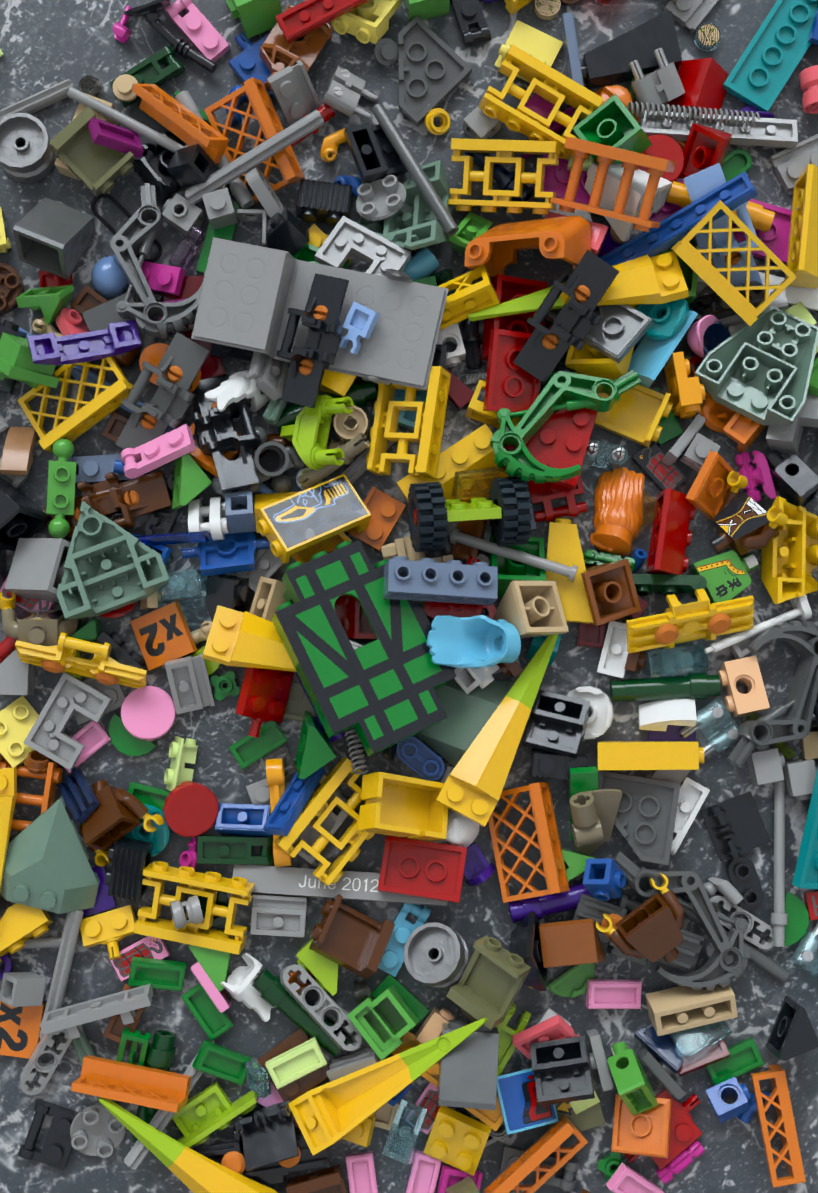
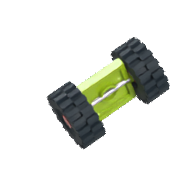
M521 477L494 478L489 490V500L485 497L470 498V503L460 502V499L445 500L443 496L444 491L439 482L410 484L407 508L409 511L410 539L414 551L444 550L447 543L446 537L448 532L446 526H448V522L490 519V526L492 525L491 532L494 535V541L497 546L527 544L530 538L529 531H531L530 520H532L527 483L522 481Z

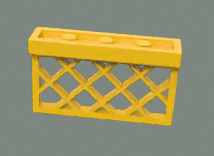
M721 200L681 241H678L671 248L749 326L797 278ZM721 209L728 216V227L712 229V217ZM732 221H733L739 228H732ZM708 223V229H702ZM743 231L747 235L746 247L731 248L732 232ZM713 232H727V248H712ZM697 233H708L707 249H695L689 241ZM751 240H752L758 247H751ZM762 250L766 254L765 266L750 267L751 251ZM746 251V267H731V252ZM711 252H727L726 267L715 268L711 264ZM700 253H707V259H705ZM770 259H771L777 266H770ZM781 269L787 275L779 285H769V270ZM750 270H765V285L749 286ZM726 271V278L720 272ZM730 271H746L745 286L734 287L730 283ZM738 290H745V297ZM749 290H764V300L755 308L749 302Z
M112 356L102 359L101 366L90 364L91 361L64 364L53 374L60 378L59 382H62L60 397L49 395L51 387L38 384L37 389L32 388L17 400L41 440L38 442L43 450L53 453L54 442L61 438L73 442L120 407L124 398L127 399L133 384L128 382ZM76 366L83 367L80 381L70 380L71 371ZM89 368L100 369L97 384L87 383ZM106 371L114 372L118 378V381L111 386L103 385ZM69 383L79 385L76 400L66 398ZM86 386L96 388L94 399L90 402L83 401ZM36 396L42 397L39 412L32 411L28 404ZM48 399L59 400L56 415L46 413ZM65 401L76 403L74 413L69 417L62 416ZM44 418H55L53 429L46 434L43 429Z

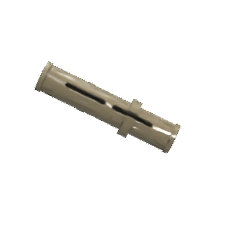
M360 432L346 444H340L336 447L341 448L345 455V458L336 459L343 460L344 463L342 465H348L353 462V458L369 448L371 444L369 440L363 441L367 437ZM328 465L319 470L310 469L297 478L298 483H304L301 485L304 490L311 488L342 465Z

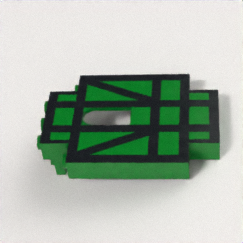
M348 540L335 547L336 550L330 553L321 551L313 555L309 562L302 564L301 561H298L286 568L287 571H285L282 577L286 586L283 594L286 602L276 607V612L271 619L328 737L331 738L354 727L368 757L448 718L434 689L453 680L456 674L451 666L434 664L432 662V655L429 651L430 647L427 646L426 642L432 627L420 602L383 599L384 566L388 559L378 562L373 568L360 540L353 543ZM350 595L359 601L377 640L354 650L335 612V601L339 597Z

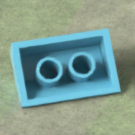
M689 310L685 326L673 338L659 341L652 340L643 335L635 344L638 347L631 357L628 372L633 370L638 373V378L641 381L639 385L646 388L651 386L698 315L696 312ZM667 312L662 313L660 318L665 317Z

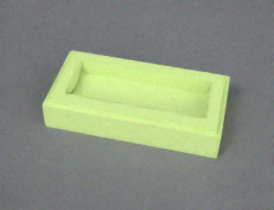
M315 1037L265 1062V1066L277 1090L327 1065V1060Z

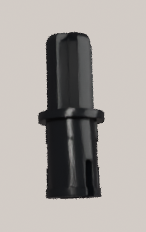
M467 318L462 320L466 366L469 370L480 369L482 366L480 345L483 344V341L480 339L479 320L469 321Z

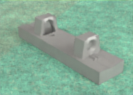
M147 984L45 1012L40 1023L42 1033L45 1035L66 1029L70 1040L81 1037V1032L83 1031L82 1024L120 1014L124 1025L134 1023V1018L136 1017L135 1010L151 1006L154 994L152 986Z

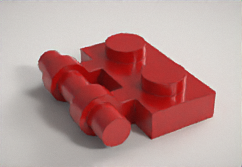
M581 474L579 475L576 489L552 482L534 483L532 480L527 482L531 503H542L543 510L533 512L535 522L546 521L548 523L553 522L555 518L564 516L573 518L578 517L579 513L588 512L586 502L576 503L574 497L584 494ZM566 499V506L552 508V500Z

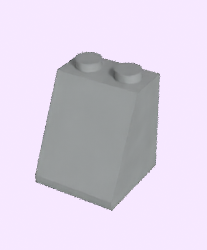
M19 538L4 589L26 598L59 603L56 592L58 585L61 584L65 570L64 564L71 542L62 538Z

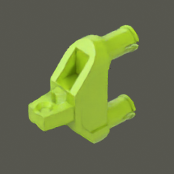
M319 395L315 408L305 406L296 416L294 425L282 426L280 437L292 442L301 460L310 469L319 470L324 466H340L344 463L343 460L336 459L345 458L341 448H326L332 416L334 414H351L353 409H346V407H354L352 398L348 396L332 398L329 395Z

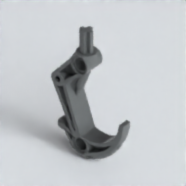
M145 183V186H140L141 207L138 208L110 241L114 260L129 284L124 300L117 303L116 309L121 318L135 320L142 335L147 334L151 337L166 339L170 332L174 331L175 334L176 332L181 333L184 331L185 325L190 326L195 321L203 282L199 290L186 300L172 303L156 302L141 267L144 258H147L153 241L163 232L162 211L157 206L156 186ZM147 220H155L153 223H146ZM132 292L139 303H129ZM154 316L162 317V319L159 321L151 320V318H153Z
M797 620L780 623L772 629L762 632L748 645L747 649L749 651H758L768 641L780 639L790 644L800 655V659L786 704L784 706H777L757 720H746L740 724L738 728L740 741L727 758L728 762L738 769L742 767L754 749L759 750L760 747L769 744L802 739L808 735L818 693V627L816 628L814 623ZM755 727L757 728V736H756V738L754 737V729H755Z
M621 851L612 858L625 873V877L629 880L628 885L635 893L644 897H652L656 893L660 896L662 894L660 890H656L651 886L648 890L641 891L639 888L640 879L648 876L659 887L663 884V879L659 873L664 874L668 878L667 888L669 891L683 893L687 901L682 900V896L677 894L675 896L682 906L692 909L715 949L709 960L700 969L692 973L673 974L665 971L660 966H657L654 969L655 971L682 987L687 986L693 990L704 988L706 991L714 990L717 985L720 988L730 986V979L733 977L741 979L744 976L743 971L747 966L748 958H751L749 949L744 944L743 934L748 929V922L741 917L732 919L716 913L697 873L689 870L646 869L644 866L639 868ZM720 920L732 925L727 935ZM732 951L734 960L731 964L725 965L723 963V956L726 952Z

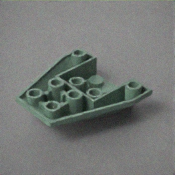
M771 306L760 314L751 326L745 325L711 350L695 372V377H699V382L704 385V388L716 402L763 426L793 423L806 402L818 344V327Z
M453 679L434 689L448 718L416 734V736L455 767L512 688L514 682L492 681L485 688L481 689L478 685L469 694H466L456 680Z

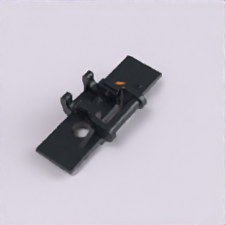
M229 375L200 380L195 393L202 417H200L198 412L192 415L194 425L197 428L201 451L204 455L212 456L222 492L259 485L250 447L259 445L261 438L260 435L256 434L249 409L251 407L250 400L243 398L237 403L229 404L224 411L220 412L217 409V402L205 398L207 391L219 387L222 382L229 379ZM241 416L246 435H237V432L233 430L231 419ZM228 451H236L239 457L236 460L230 461L224 455Z

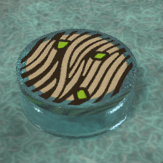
M703 23L695 33L694 42L700 50L712 51L719 45L722 32L714 23Z

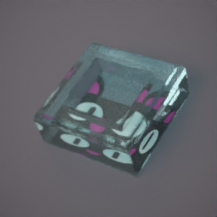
M254 1059L246 1062L247 1086L264 1099L271 1094L269 1072Z

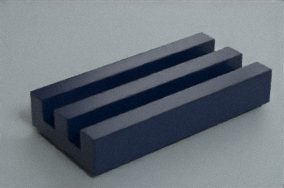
M74 767L71 770L73 775H67L64 778L66 783H60L57 787L75 821L83 824L100 803L82 770ZM76 782L79 784L83 793L79 791L77 785L75 784ZM85 797H86V799H87V801H88V803H89V807L87 806V804H86V802H85Z

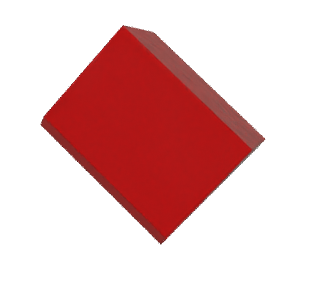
M712 57L682 61L678 74L685 93L668 101L667 104L670 107L674 105L675 108L678 105L680 107L684 105L686 108L690 106L691 109L695 106L696 109L698 107H701V109L705 107L712 110L716 108L718 111L726 94L723 84L729 74Z
M692 123L683 151L685 164L680 178L688 177L717 163H720L722 167L732 134Z

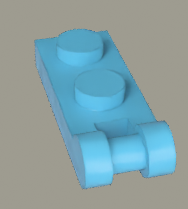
M417 904L402 905L393 922L395 926L379 963V969L396 977L404 962V946L408 937L417 927L424 925L432 909L426 906L422 908ZM408 913L417 917L415 923L405 919Z

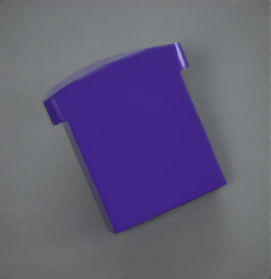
M473 842L467 847L464 875L467 878L465 880L467 885L475 886L486 881L494 872L495 866L493 863L489 864L476 842Z

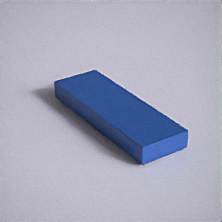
M321 767L305 779H299L296 772L263 826L267 834L288 835L326 771L324 767Z

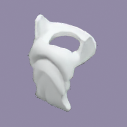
M249 370L233 373L219 387L205 393L207 400L217 402V409L220 412L224 411L229 404L237 403L243 398H251V407L249 409L251 412H257L271 400L265 393H260L261 390L256 386L254 379L249 380L247 378Z
M245 953L242 958L247 966H239L234 969L226 982L222 981L220 984L230 993L232 998L238 1002L242 1001L249 1009H254L262 1021L268 1022L271 1008H275V1006L271 1007L260 997L261 993L251 986L262 964Z

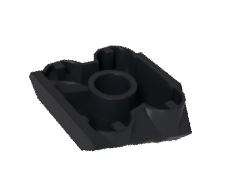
M166 132L163 134L166 137L182 144L183 146H186V143L182 141L180 138H178L176 135H174L172 132ZM145 143L142 145L144 152L141 157L134 158L133 169L145 183L156 186L157 201H163L181 188L180 184L166 170L175 153L157 143Z

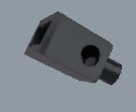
M775 450L766 457L769 466L773 470L771 475L775 489L786 499V502L804 507L817 497L818 475L797 455L792 454L789 458L785 459Z

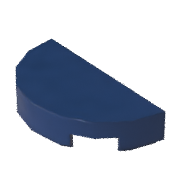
M647 1026L635 1032L634 1037L677 1074L682 1065L683 1052L681 1042L676 1035L670 1033L658 1036L654 1027L647 1028Z

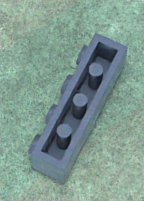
M395 556L392 559H388L384 566L383 599L491 606L498 599V567L489 566L486 562L466 565L462 564V561L459 560L438 563L431 558L410 561L407 557Z

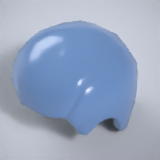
M113 256L104 257L94 265L91 273L92 287L103 298L114 299L121 296L129 287Z

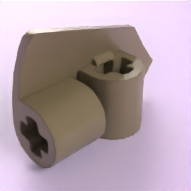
M591 790L574 794L570 798L573 819L571 831L576 851L591 855L611 838L622 798L621 790Z

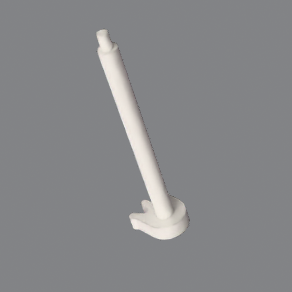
M804 595L790 599L793 610L753 626V629L738 632L712 643L710 647L704 649V652L706 654L710 652L715 653L760 634L767 629H772L777 624L786 623L795 618H798L800 621L810 619L812 611L807 596Z

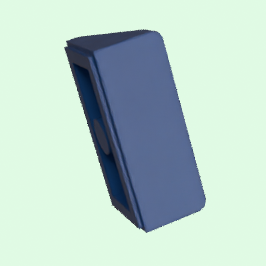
M219 803L215 829L221 835L271 837V834H267L263 829L271 815L270 805Z

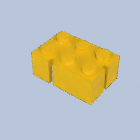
M384 772L363 775L361 800L365 801V805H360L358 831L408 837L423 841L446 839L448 808L435 801L444 783Z

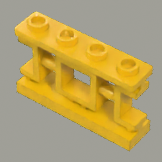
M512 44L498 70L509 77L501 92L489 86L478 108L486 116L498 119L506 124L510 130L520 132L531 141H557L561 144V152L558 158L569 161L570 157L573 156V150L564 148L566 137L577 138L570 133L577 119L584 120L600 107L604 98ZM517 74L531 82L526 91L513 84ZM531 92L554 104L547 119L524 106ZM507 93L520 100L517 109L502 102ZM562 102L576 109L572 118L559 111ZM553 120L566 127L562 136L548 129Z
M451 138V150H453L451 161L464 163L463 189L450 188L449 193L451 194V199H448V204L456 206L455 211L471 212V207H481V212L496 213L497 208H507L506 213L522 214V209H533L532 214L548 215V210H556V204L551 203L552 197H556V193L543 191L545 165H559L560 143L557 141ZM463 152L496 153V157L485 156L484 171H473L474 158L463 156ZM514 154L548 155V158H537L536 173L524 172L525 159L514 157ZM494 164H516L514 191L492 190ZM473 181L483 182V195L493 196V200L460 199L461 195L471 196ZM523 183L535 184V197L545 198V203L511 201V197L522 198Z
M431 366L426 390L389 383V385L378 383V397L374 403V424L370 429L371 446L366 456L368 471L377 476H382L383 474L390 475L392 462L409 463L408 473L412 476L436 479L451 374L441 366ZM396 389L406 390L404 401H394ZM417 390L427 391L426 403L415 402ZM400 411H417L414 433H396ZM388 440L390 442H398L397 454L386 453ZM409 442L420 443L418 456L416 454H407Z
M341 758L312 794L288 835H279L274 842L292 858L302 848L320 862L312 875L327 886L331 883L335 884L344 873L342 868L348 861L352 862L356 859L361 851L360 845L365 839L368 841L375 834L358 831L359 815L354 810L362 800L361 788L354 782L360 775L352 772L353 768L351 765L353 763L348 758ZM350 773L344 784L353 790L354 794L346 804L334 795L327 803L326 801ZM336 805L354 819L353 823L339 840L320 826ZM314 816H316L310 826L320 836L312 847L300 838L291 846ZM329 842L337 849H343L331 866V863L320 855Z
M154 861L143 869V876L145 877L142 880V884L155 887L152 907L142 906L138 910L137 916L139 917L135 922L133 933L237 955L241 953L246 946L247 935L245 934L247 927L234 924L237 904L249 905L252 901L251 894L254 890V883L248 882L243 877H232L231 879L221 877V874L217 872H195L194 868L188 866L170 867L168 863L163 861ZM165 880L179 883L175 896L164 894ZM218 891L232 893L228 907L216 904ZM185 893L207 897L206 913L202 923H188L184 928L176 929L173 918L169 920L158 917L161 914L162 905L170 906V902L177 900L184 902ZM214 915L226 918L225 931L211 928Z

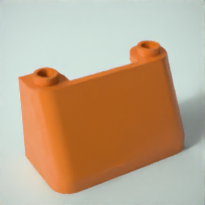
M581 216L501 223L468 243L465 250L464 266L474 270L485 265L489 277L493 278L497 274L505 275L504 270L510 264H517V251L540 249L544 257L553 260L562 259L572 264L574 270L587 250L591 252V225Z

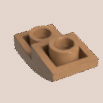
M34 427L9 428L2 453L1 474L13 476L28 475L34 460L32 450L38 437Z

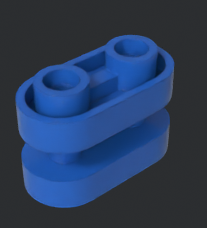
M411 736L397 744L396 753L398 758L424 780L435 781L443 775L445 766L442 758L417 737Z

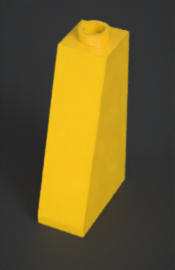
M555 519V523L550 522L547 560L569 567L575 565L578 566L573 582L569 581L568 577L546 571V581L556 582L566 622L594 624L581 575L586 570L577 524H571L570 519Z
M600 741L597 743L598 770H699V764H704V747H699L698 741Z

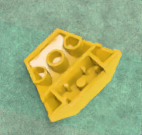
M780 496L775 498L772 506L781 508L783 510L782 513L787 515L788 522L783 526L778 525L779 536L772 539L768 547L761 549V580L774 604L818 591V582L811 577V571L818 565V516L806 511V508L802 506H795L786 502V499Z

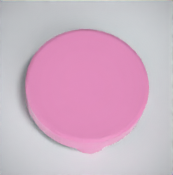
M144 686L133 690L127 695L121 707V719L125 729L132 736L141 740L154 741L164 736L171 729L175 720L176 712L172 698L167 692L154 686Z

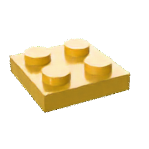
M440 1106L423 1153L474 1176L492 1127L446 1106Z

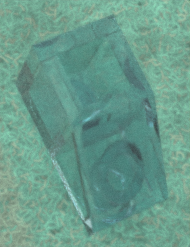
M705 645L648 651L651 678L709 671L708 654L704 652Z

